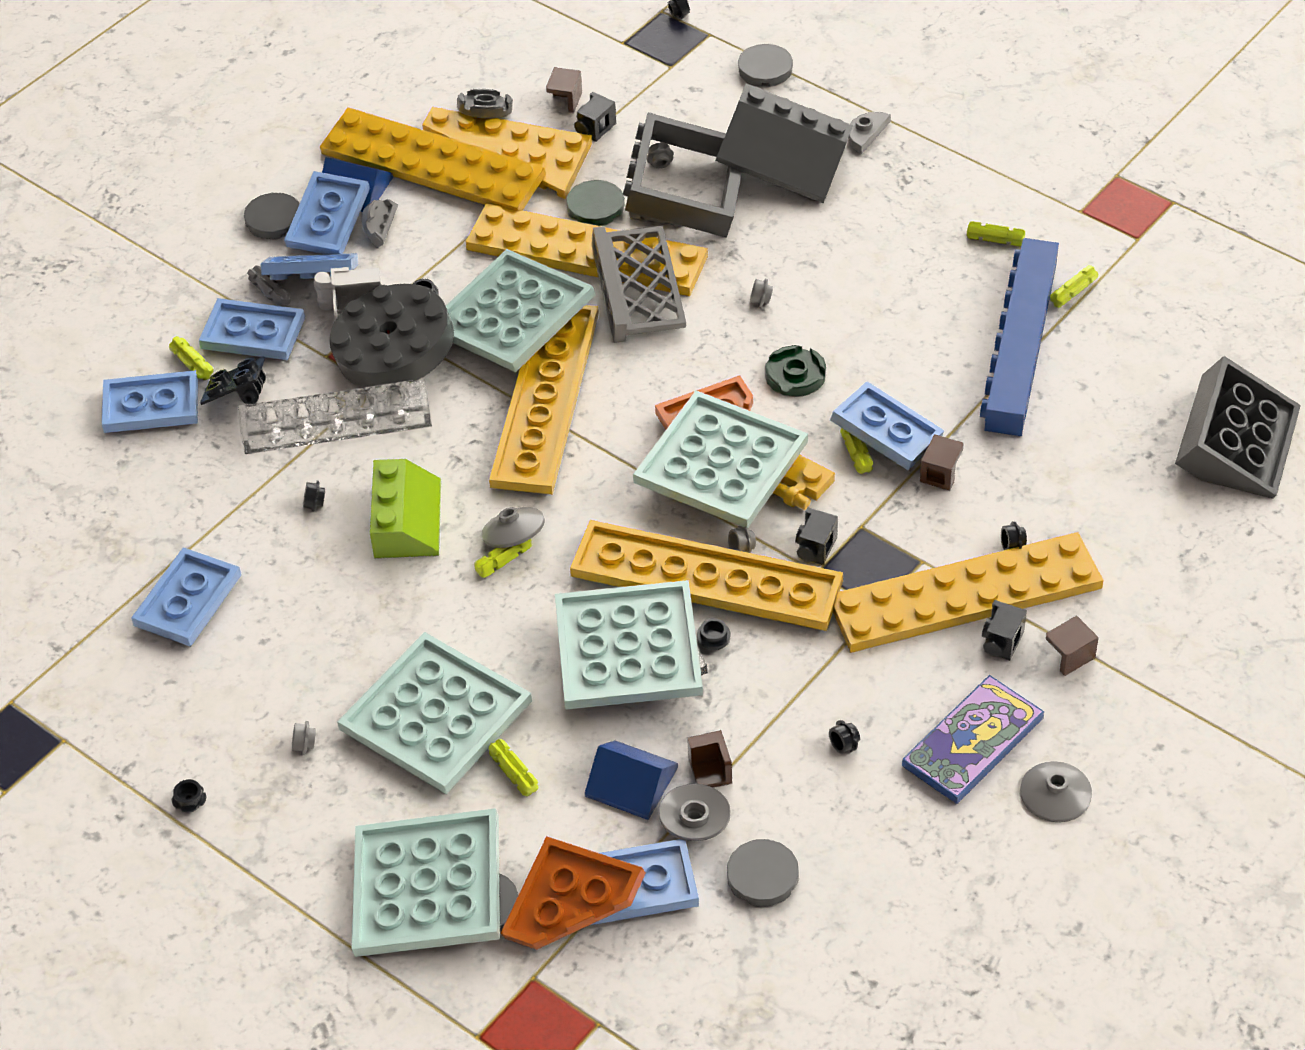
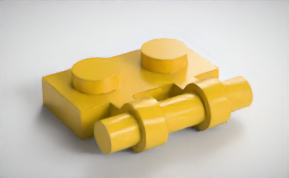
M799 454L773 494L783 498V502L791 507L798 506L806 510L811 503L810 498L817 501L834 483L835 473Z

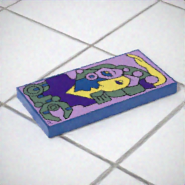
M989 675L902 759V767L955 804H958L1044 719V711Z

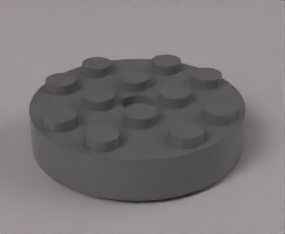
M416 284L379 285L374 290L348 302L346 308L340 313L332 326L329 342L336 363L346 379L363 388L384 390L408 385L433 371L444 360L452 346L454 327L444 301L433 290Z

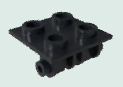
M263 356L256 360L251 357L240 362L237 368L227 372L226 369L214 373L205 388L200 404L204 405L234 391H237L245 404H255L266 381V375L262 369L265 357Z

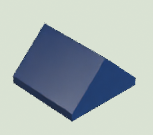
M325 157L322 173L368 181L370 189L360 212H363L365 207L373 200H379L393 179L391 172Z
M616 740L599 745L585 789V797L649 820L674 776L678 763Z

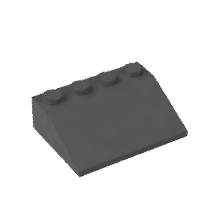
M746 83L715 161L824 203L853 125Z
M1223 356L1201 376L1175 464L1201 481L1273 499L1277 496L1301 405L1226 356Z

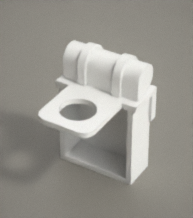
M349 267L331 268V277L327 272H318L314 277V288L317 292L316 301L319 308L322 310L334 309L335 320L338 319V313L346 308L348 302L381 285L379 268L349 270Z

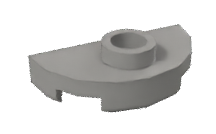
M868 112L853 119L850 123L853 127L849 135L852 148L862 154L891 122V114Z
M390 199L384 201L373 200L365 207L362 213L363 229L368 239L377 248L384 244L398 204Z

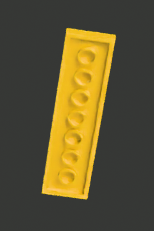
M347 107L320 145L323 155L391 172L394 177L485 205L488 203L516 211L525 208L546 175L543 166Z
M486 203L465 241L466 250L498 257L508 249L550 268L598 277L591 245L593 228L601 226L523 210L516 211L507 207ZM605 227L606 232L621 231ZM656 237L645 238L641 243L654 249L659 244V241ZM666 240L679 294L690 297L708 258V248ZM625 241L613 242V247L624 253L630 247V244ZM637 248L630 255V257L640 263L648 256ZM653 259L647 267L660 273L665 266ZM625 262L619 268L620 272L629 277L636 270ZM641 273L636 279L637 282L646 287L654 280L644 273ZM659 283L654 288L656 290L671 292L670 288L664 286L661 283Z
M585 305L520 368L489 478L490 488L553 495L599 316L598 306Z
M594 520L589 521L570 567L571 577L617 587L689 580L692 603L823 631L828 629L834 610V603L843 583V572Z
M1079 532L1023 545L1021 549L1015 547L840 591L834 603L833 614L849 651L852 653L989 618L992 614L994 600L1024 609L1102 589L1104 580Z

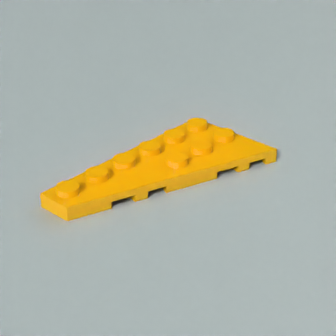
M437 107L430 109L422 124L425 131L543 166L546 175L538 187L544 190L547 187L557 191V196L566 199L592 145V135L498 118H476L459 111Z

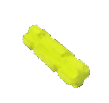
M970 221L968 224L967 237L969 239L979 240V237H981L983 241L1000 244L1011 242L1010 245L1021 247L1023 238L1026 235L1025 230L1020 228L1009 230L1007 226L988 223L982 226V222Z
M1092 265L1086 266L1060 286L1059 289L1050 294V301L1057 308L1065 305L1071 298L1098 278V272Z
M174 337L169 344V349L177 355L190 371L196 370L198 379H210V375L214 372L213 367L208 362H205V359L184 338Z
M841 428V435L845 440V445L852 461L855 462L856 471L860 474L871 472L873 470V460L868 453L865 442Z
M529 539L512 547L493 549L487 553L489 557L483 556L475 561V571L482 578L488 577L495 572L494 568L500 569L518 557V552L524 553L532 547V540Z
M498 739L489 745V755L496 763H500L498 766L513 784L518 785L516 788L522 795L529 796L538 790V780L532 773H527L528 768L512 750L509 751L510 747L504 740Z

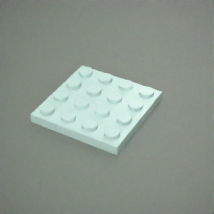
M506 249L446 305L454 327L453 343L516 372L596 295L594 288L587 283Z
M696 390L634 472L633 481L635 484L748 528L808 443V433Z
M689 580L555 594L565 710L703 695Z
M424 632L337 722L340 731L447 794L488 750L489 745L494 743L532 702V696L529 691Z
M496 808L355 826L352 951L355 957L500 939L499 816Z

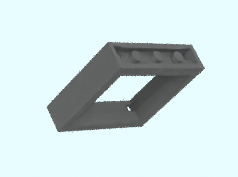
M648 112L645 123L639 122L635 139L640 140V142L635 141L631 159L636 161H630L626 178L631 179V181L626 180L622 194L628 196L625 211L727 238L734 218L742 171L728 166L721 207L641 186L651 140L717 157L726 133Z

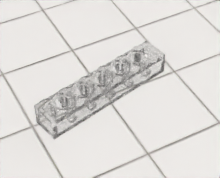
M425 379L238 406L240 434L245 454L432 427Z

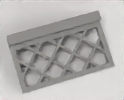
M605 226L594 227L591 246L613 342L626 341V335L686 328L685 314L663 226L606 232ZM658 237L659 244L652 249L641 242L645 238ZM625 241L630 244V247L623 253L613 247V242ZM636 248L648 255L642 263L630 257ZM653 259L664 264L665 267L660 273L647 267ZM624 262L636 269L630 277L619 271L620 266ZM641 273L654 279L648 287L636 281ZM659 283L671 290L666 298L653 291ZM630 286L642 293L636 301L624 294ZM647 297L660 303L654 312L641 305ZM666 307L676 313L677 319L666 320L659 316V314ZM637 311L648 317V319L644 323L631 324L630 317Z

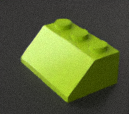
M406 458L373 460L370 538L374 559L439 556L441 478Z

